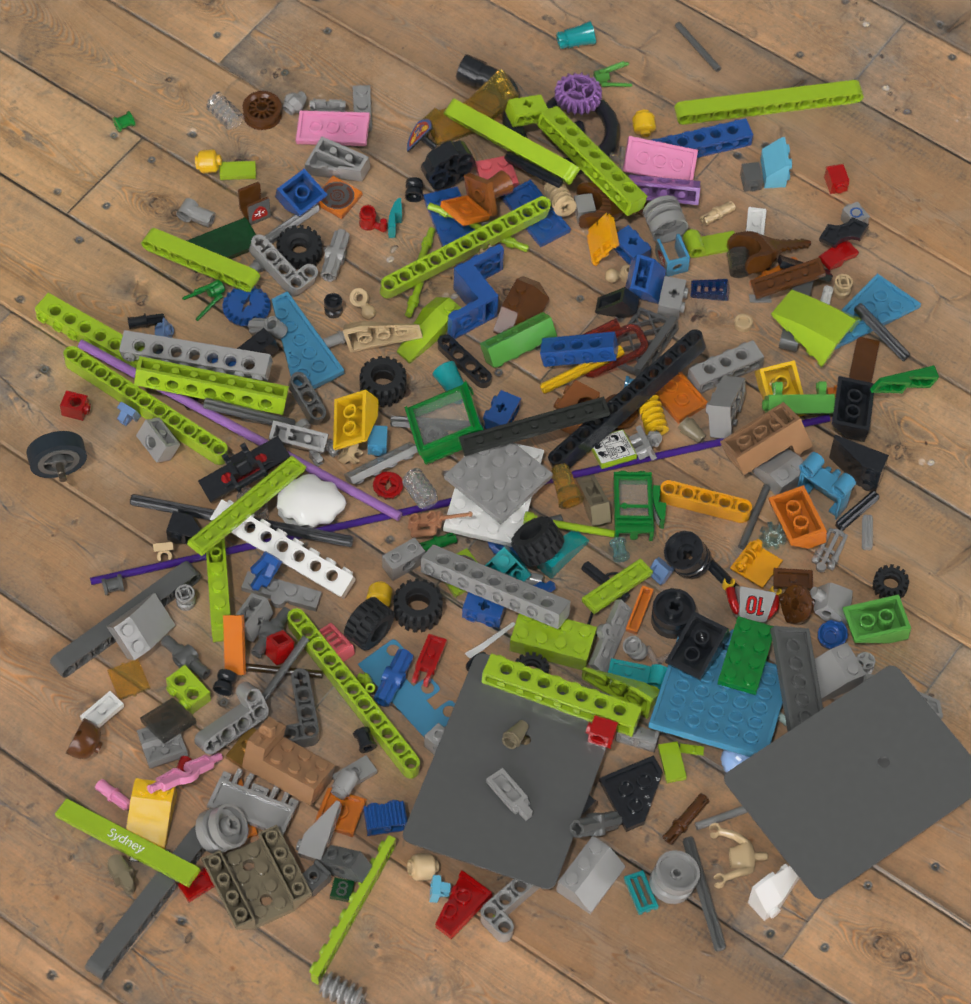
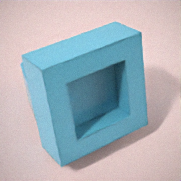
M433 875L429 902L438 903L439 897H449L451 884L441 882L440 875Z

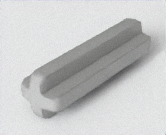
M863 515L862 549L870 551L873 547L872 515Z

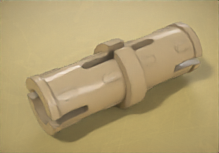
M730 200L719 207L715 206L710 212L701 215L700 221L704 226H707L716 220L723 219V216L735 211L736 207Z

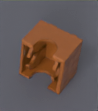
M574 380L571 385L568 384L565 387L563 397L557 398L554 408L557 410L600 398V392ZM582 423L560 430L571 435Z

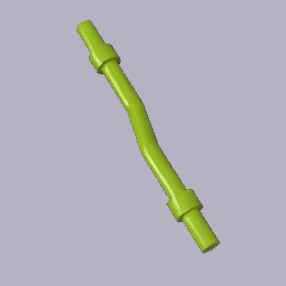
M428 204V210L437 212L445 218H453L439 205ZM479 223L469 225L475 230L482 227ZM512 237L500 241V243L505 244L506 247L511 249L516 248L527 252L529 249V245L516 241L517 239Z
M430 227L423 238L418 259L426 256L428 250L432 247L435 228ZM424 281L415 286L412 295L408 299V307L405 312V316L408 318L412 317L414 309L418 306L420 301L419 295Z

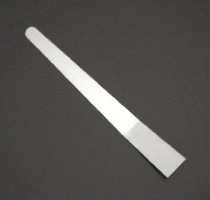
M512 622L465 654L469 659L511 629L515 623Z

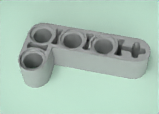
M255 235L252 238L249 247L251 255L291 296L300 295L314 284L318 274V269L315 265L306 264L296 271L266 237ZM267 257L273 258L274 261H269ZM283 270L287 274H281L279 271ZM305 273H310L312 277L306 276ZM295 283L299 287H293L291 284Z
M249 682L240 683L236 689V694L241 704L199 731L194 739L196 746L207 754H214L264 720L268 715L269 709L259 689Z
M513 879L483 905L480 915L481 924L499 942L510 941L513 937L514 924L508 915L535 893L539 887ZM522 887L525 890L523 892H519L515 888ZM507 900L510 903L508 905H503L500 903V901ZM492 913L495 916L493 918H487L485 914ZM505 927L508 928L509 931L501 932L499 929Z

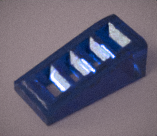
M728 279L692 280L690 296L691 298L729 301L730 285ZM698 286L701 287L700 292H697Z

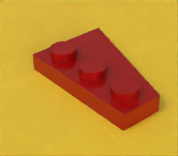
M463 870L460 871L457 883L453 886L451 895L447 903L444 904L435 923L436 928L450 939L493 897L490 890Z

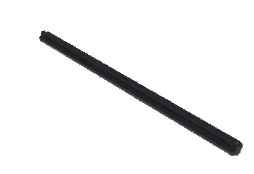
M132 494L130 498V504L133 506L170 513L175 511L210 520L215 509ZM254 517V518H255L256 520H258V521H260V520L262 519V518ZM263 519L271 524L270 528L276 531L279 528L289 536L352 547L354 537L351 535ZM250 524L248 528L255 529V524Z

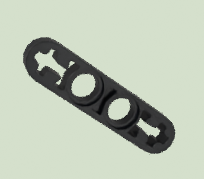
M446 334L438 338V350L447 359L454 361L457 368L476 386L487 388L491 385V373L452 336ZM459 352L463 354V357L458 359L453 355ZM468 364H473L476 368L474 370H468L466 366Z

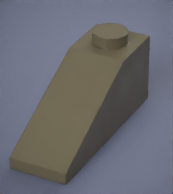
M595 475L576 478L586 514L592 526L611 522L609 501Z

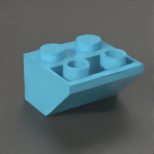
M781 137L762 149L760 163L764 188L786 187L787 180H790L789 169H792V159L788 157L790 146L786 144L785 137Z

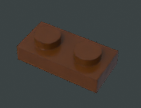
M774 568L773 589H787L794 584L803 585L809 591L813 588V570Z

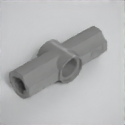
M343 229L334 231L330 246H327L321 277L328 282L336 280L340 266L345 261L346 247L350 234Z

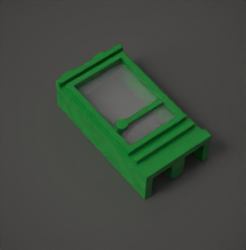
M623 470L614 472V541H618L619 533H630L631 540L638 539V533H649V541H653L652 472H627Z

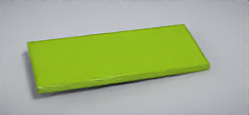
M680 743V752L703 756L704 746Z

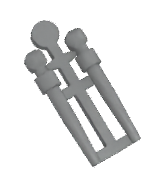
M829 528L826 535V543L821 544L816 549L812 562L817 564L816 570L818 572H824L826 567L829 570H834L848 537L843 531ZM831 532H832V533H834L835 535H834V537H833V539H832V541H831L829 547L826 548L825 546H826L827 541H828V539H829V536H830V534H831ZM841 536L843 539L835 552L832 549L838 537Z

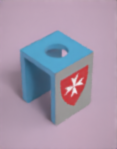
M676 234L675 250L679 258L670 261L660 239H656L655 254L659 263L666 269L665 276L668 277L688 272L690 256L680 234ZM682 264L679 268L673 269L674 266Z

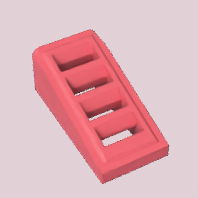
M332 623L319 630L343 662L355 655L353 644Z

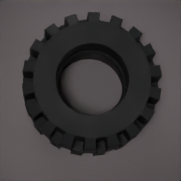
M378 356V359L371 358L370 362L367 361L364 363V367L361 368L360 391L367 390L378 398V405L380 407H384V405L390 407L392 403H399V399H403L404 393H406L407 374L401 362L397 363L395 358L391 360L389 356H386V358ZM378 379H388L392 382L381 385L375 381Z
M540 516L526 522L514 533L511 539V546L523 564L533 567L553 558L562 548L564 536L550 517Z
M415 578V581L410 579L407 580V584L402 583L400 589L397 588L395 591V619L399 621L401 627L405 626V630L413 629L415 633H417V630L425 632L426 628L431 630L433 624L437 625L439 623V619L442 617L443 597L440 589L435 587L433 582L427 583L428 580L426 579L419 581V578ZM414 601H422L428 607L422 610H414L408 605Z
M376 597L368 598L349 617L344 629L345 637L363 651L370 650L390 630L395 617L394 611Z

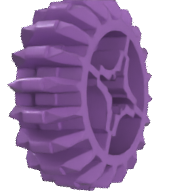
M574 72L573 75L568 73L566 77L562 76L554 92L557 106H561L562 110H567V113L573 112L574 116L576 113H580L582 116L584 112L589 114L590 110L595 111L602 100V89L599 82L595 80V77L590 78L589 74L585 76L582 72L581 74Z

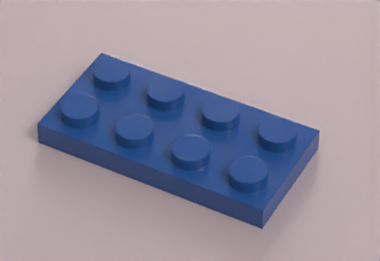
M457 186L424 194L423 199L426 207H428L429 203L440 206L441 201L460 197L461 194ZM428 210L442 247L475 230L469 225L462 226L453 218H445L437 212Z

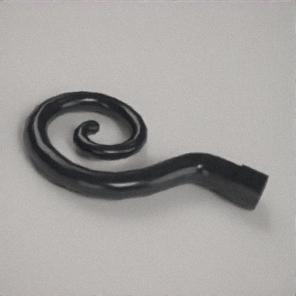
M466 54L458 67L456 80L497 95L500 102L502 125L528 138L523 126L512 127L505 112L509 99L520 98L516 82L505 72L487 65L485 61ZM555 96L546 102L548 109L557 106ZM602 99L599 106L595 109L604 126V137L598 147L611 158L616 152L620 140V124L614 110ZM580 120L575 121L574 123L585 133V124ZM562 157L575 164L570 158ZM580 169L577 175L584 174V172Z

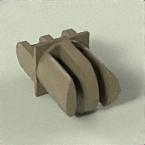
M112 855L108 860V871L115 883V887L121 885L127 895H132L135 891L132 880L134 878L133 869L130 868L127 861L121 855Z

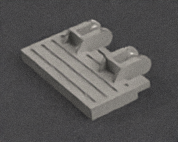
M237 769L232 782L229 781L232 774L223 771L207 804V808L211 809L225 803H232L243 812L247 824L261 830L277 825L282 836H284L299 801L291 798L287 804L291 795L287 792H284L281 802L275 800L280 790L275 785L269 797L267 796L268 788L253 783L251 789H249L254 779V774L249 773L244 786L238 785L237 783L243 774L242 769Z

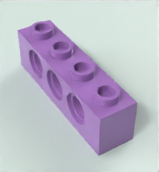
M629 174V178L647 195L646 200L652 201L660 196L670 195L676 197L681 204H699L700 181Z

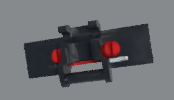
M279 436L249 451L244 442L240 445L242 451L230 458L227 453L221 455L226 465L198 480L210 503L235 489L238 493L241 492L242 488L263 476L266 477L268 470L286 461L290 455Z

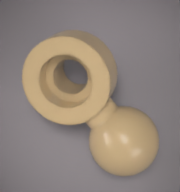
M624 265L620 271L614 268L608 269L605 273L606 280L610 283H615L618 279H621V281L626 283L630 265Z
M361 288L354 289L350 294L351 303L362 308L361 314L363 318L367 320L374 318L376 310L373 306L367 304L369 302L368 292ZM359 295L363 296L362 301H358Z

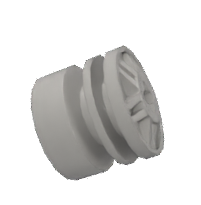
M665 195L655 198L647 203L643 209V215L654 241L660 239L661 243L672 242L676 240V234H680L682 237L688 230L686 218L682 213L678 199L674 196Z

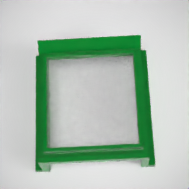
M466 380L456 388L413 406L404 407L417 451L424 460L425 465L461 451L460 436L484 430L472 395H474L473 389Z

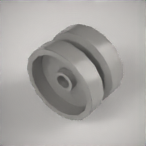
M225 803L205 810L199 814L196 820L195 830L200 845L209 853L219 850L223 853L229 849L240 847L247 839V820L243 812L232 803Z
M672 850L665 852L659 857L649 877V886L659 900L668 904L682 903L690 897L693 889L696 887L700 878V868L697 862L683 851Z

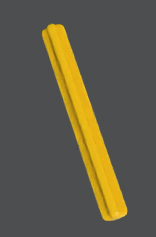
M621 345L618 346L617 358L624 355ZM610 361L579 364L541 383L540 389L546 394Z

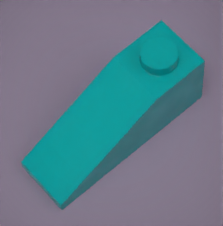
M570 531L564 535V543L559 552L547 562L538 565L537 568L552 579L589 543V539L580 532Z

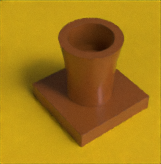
M504 171L497 172L488 180L471 173L464 175L467 195L492 217L498 214L495 198L513 192V182Z

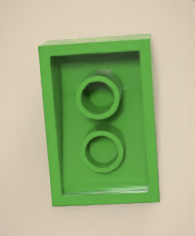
M899 595L842 608L854 643H894L909 638L911 626Z

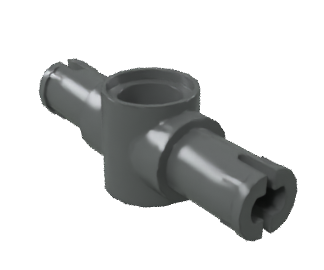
M282 607L275 619L273 618L271 621L266 620L259 630V640L251 650L253 656L256 658L262 657L266 651L267 636L281 630L285 631L284 625L288 621L287 615L290 609Z
M166 635L161 640L162 646L172 653V659L179 668L186 665L189 670L196 673L202 680L209 676L210 669L199 661V655L191 645L187 644L184 646L179 644L170 635Z

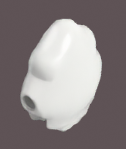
M305 474L293 480L277 495L279 517L285 523L315 528L319 524H330L344 510L347 504L345 497L338 491L337 486L333 482L321 481L314 474Z

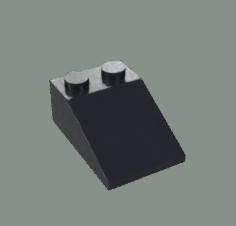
M838 435L834 436L829 458L844 473L851 475L855 479L856 485L867 491L877 490L889 457L885 453Z
M693 611L665 663L701 680L730 638L729 629Z

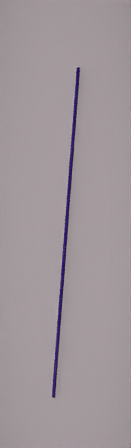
M828 414L802 420L804 427L830 422L831 419ZM724 438L656 452L657 459L655 460L722 446L720 441ZM650 456L642 460L637 457L635 460L604 469L597 465L556 474L546 484L646 463L652 460ZM452 498L398 509V511L402 512V516H407L413 513L450 506ZM380 513L314 529L334 532L393 518ZM289 535L286 536V537L289 538L290 540H293L294 538H296V539H303V538L295 537V536H289ZM271 538L263 539V542H269ZM249 543L226 547L225 549L226 555H231L258 548ZM206 553L203 556L195 554L91 577V585L102 583L101 579L114 578L118 574H121V578H127L176 567L185 561L189 563L206 560Z

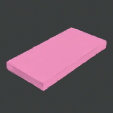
M300 111L296 144L317 145L322 136L343 146H366L370 113Z
M629 136L622 171L641 176L693 180L698 150Z

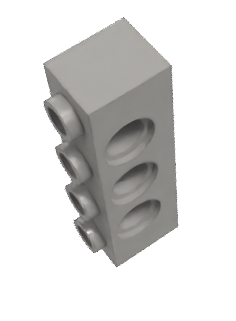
M753 340L748 343L744 342L738 347L728 349L718 356H712L702 363L693 364L689 368L687 379L702 394L717 387V383H720L723 376L741 377L763 367L764 355Z

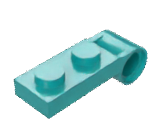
M611 658L608 673L645 682L650 686L653 685L660 689L667 667L659 664L647 666Z

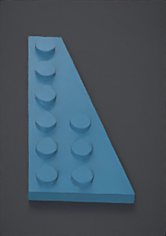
M877 273L842 310L859 317L854 308L862 303L883 325H886L919 309L921 303ZM861 319L852 332L849 331L834 350L873 330Z
M288 291L273 298L272 306L275 317L287 326V333L281 338L290 377L295 372H302L306 375L312 387L316 389L343 375V367ZM299 380L293 381L297 386L302 385V382Z

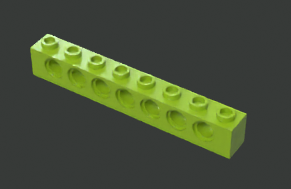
M558 106L540 113L537 126L627 216L644 208L647 195Z
M47 293L35 307L36 318L41 323L50 325L55 331L64 333L73 341L80 342L83 339L134 368L137 367L138 360L127 361L122 358L119 352L123 334L50 293ZM140 346L137 351H142L145 347Z
M142 356L138 360L134 382L136 386L200 399L211 398L280 415L284 414L289 386Z
M491 653L482 673V683L589 722H593L595 715L618 722L617 732L631 737L641 716L642 707L633 702H626L616 696L600 693L597 689L586 688L577 682L564 680L558 675L547 674L538 668L533 669L521 662L508 660L502 655Z

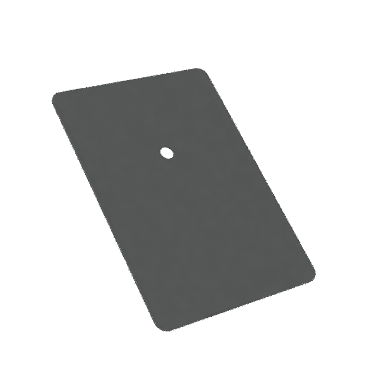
M478 654L473 659L403 831V838L406 842L542 889H551L556 885L574 836L570 832V824L573 823V820L581 818L606 747L588 742L589 734H586V728L589 721L482 683V673L490 655ZM493 703L497 709L491 708L489 705ZM519 720H524L529 725L525 735L531 738V742L528 745L520 744L515 749L506 747L502 742L503 733ZM501 768L508 773L528 796L529 807L533 812L532 817L527 821L519 813L515 815L513 811L511 812L486 783V779Z
M887 666L728 771L724 776V782L813 896L818 899H826L971 799V755L901 670L896 666ZM886 757L889 760V766L885 768L879 766L878 759Z

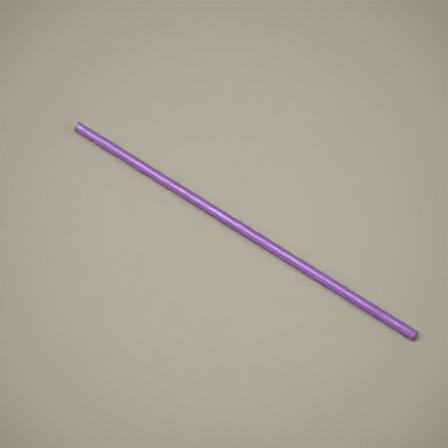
M83 339L79 342L78 348L135 378L136 368ZM157 390L258 446L269 441L216 411L204 409L203 404L186 395ZM288 451L290 456H294L306 466V472L316 475L323 481L333 482L339 490L397 521L401 518L402 512Z

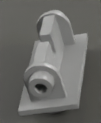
M314 98L310 100V111L345 112L346 102L342 101V99L329 100V102L326 99Z

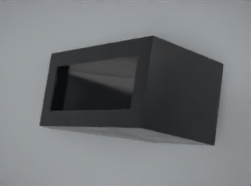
M626 287L598 297L595 313L617 318L631 316L637 313L639 298Z

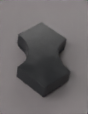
M853 217L842 225L828 224L819 237V241L833 248H836L846 240L861 241L869 228V224Z

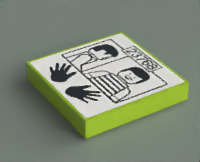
M623 429L610 433L591 449L601 469L637 459V454Z

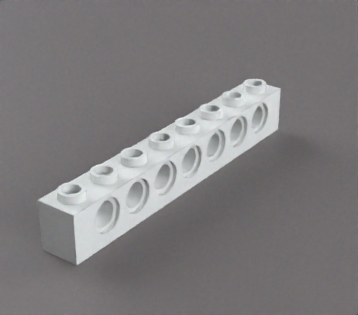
M221 500L210 520H214L234 502L228 500V502ZM254 514L231 532L259 550L271 553L283 561V564L345 599L356 580L352 576L353 572L345 567L342 569L335 566L337 562L328 557L326 559L319 557L320 552L311 547L307 550L302 547L304 545L303 542L296 538L290 540L286 537V532L279 528L276 531L270 528L271 524L263 519L260 521L256 520ZM250 524H255V530L248 533L247 527ZM266 534L272 535L269 542H263V537ZM288 543V549L285 552H280L281 544ZM304 553V559L300 562H297V554ZM316 562H320V570L313 571V564ZM337 572V579L329 581L330 573Z

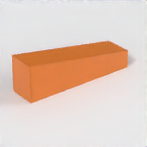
M642 585L626 626L627 632L638 634L653 597L654 589Z

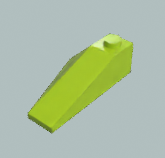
M449 297L434 298L423 307L413 323L420 326L423 338L402 342L397 350V354L409 364L435 344L440 336L447 334L448 315L462 307Z

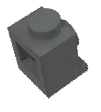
M317 859L302 874L312 892V897L317 895L331 882V873Z

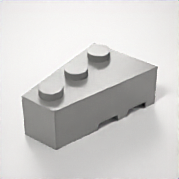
M321 136L305 163V169L311 176L328 178L335 176L339 179L363 181L370 169V161L368 156Z
M723 376L720 383H717L716 391L712 393L710 402L706 404V413L709 415L710 437L725 439L733 434L732 425H737L738 421L735 419L736 413L741 412L746 396L745 378Z

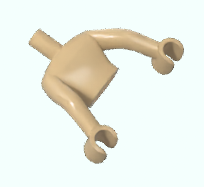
M712 823L709 826V829L717 830V832L710 833L711 838L715 839L720 835L731 838L739 843L735 847H729L730 869L736 870L726 874L717 873L714 879H720L722 882L715 883L716 888L724 887L725 881L752 874L755 868V861L768 860L767 852H754L750 840L740 833L723 829L717 823Z

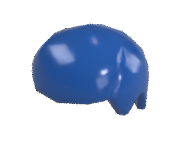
M829 620L819 627L817 632L818 641L826 649L835 648L846 642L848 629L842 621Z

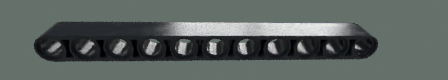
M694 329L685 334L607 402L610 411L609 416L584 422L548 455V460L553 471L561 474L569 470L706 349L702 332Z

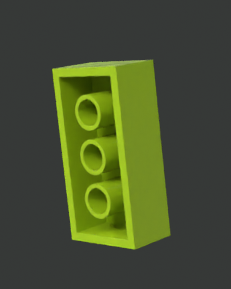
M519 613L510 639L509 651L523 655L526 652H529V655H532V652H536L537 657L541 654L542 659L545 657L548 662L582 670L584 667H587L596 638L597 627L566 619L559 629H556Z

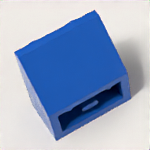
M637 254L631 260L625 287L639 299L659 304L666 269L655 259Z

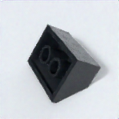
M838 376L832 425L845 438L865 442L870 430L874 393H871L870 388L875 383Z

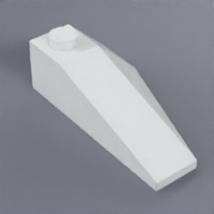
M784 864L776 874L771 872L752 887L748 904L764 921L769 917L774 918L780 913V908L799 880L798 875L790 866L788 867L787 864Z

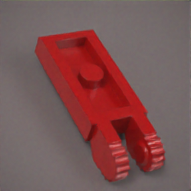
M428 634L415 665L412 683H417L420 672L423 671L427 673L423 686H429L432 675L435 674L446 647L447 639Z

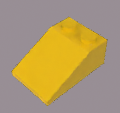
M795 360L754 371L763 399L767 395H773L772 383L774 382L783 383L782 395L803 394Z
M363 390L334 399V450L368 440L378 417V398L369 391Z
M135 778L126 830L165 849L177 797L176 786L167 791L160 789L150 794L147 786L156 781Z

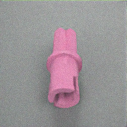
M104 779L97 782L95 790L103 794L108 802L115 803L122 810L129 809L130 800L120 793L119 788H114Z

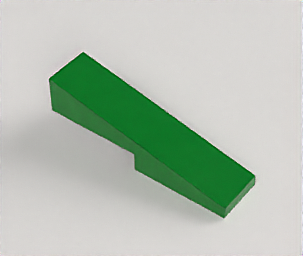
M935 365L881 377L870 390L871 393H903L906 388H931L939 378Z

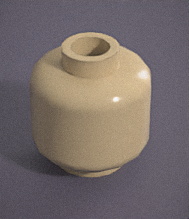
M430 853L414 854L407 862L408 875L412 876L416 881L432 880L433 875L439 871L438 860H435Z

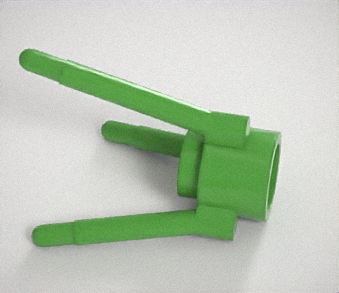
M622 61L604 69L593 71L595 80L601 84L602 88L607 86H633L631 83L607 82L610 80L609 72L629 65V62Z

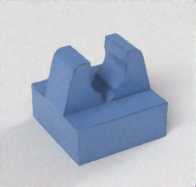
M120 402L117 406L120 411L117 420L125 426L131 420L137 422L141 417L135 409L123 402Z
M660 557L656 558L650 567L653 570L651 577L659 585L665 584L674 571Z

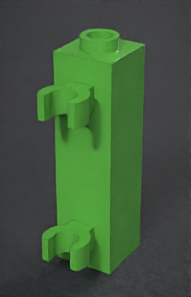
M819 381L816 383L817 394L782 395L783 383L774 382L772 383L773 395L764 397L762 400V410L766 413L784 402L797 415H831L834 410L835 394H826V381Z

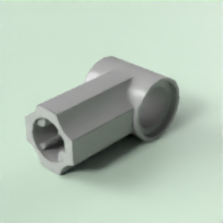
M190 198L184 200L176 213L177 217L184 222L194 221L206 227H211L216 217L215 212L200 207L195 200Z
M275 316L249 320L248 328L249 333L255 335L263 328L277 339L284 337L287 333V326Z

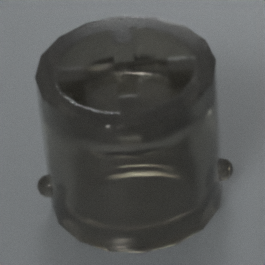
M746 247L730 249L726 254L729 274L734 278H743L750 275L745 270V264L750 257V251Z

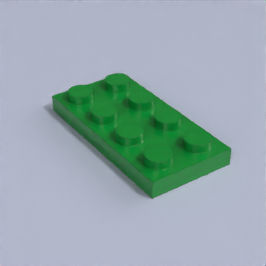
M740 616L737 617L719 675L718 685L756 695L772 643L770 629L773 626Z

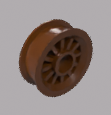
M256 91L248 95L243 102V118L245 123L251 128L268 130L278 125L281 121V101L275 94L268 91Z

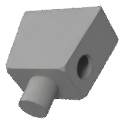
M827 583L818 588L813 587L810 590L811 598L815 599L814 612L826 622L834 620L837 622L842 621L845 625L848 624L842 608L851 605L852 590L834 583Z

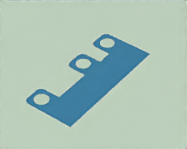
M390 640L358 663L359 667L370 675L372 681L378 687L381 684L385 668L390 666L394 656L387 653L388 646L396 645L399 649H404L397 640ZM405 678L402 688L397 690L392 703L423 737L438 723L446 727L450 717H446L443 714V709L446 706L454 707L455 703L449 700L435 710L427 700L439 692L440 687L431 678L430 683L433 684L434 690L427 694L421 690L424 679L413 686Z

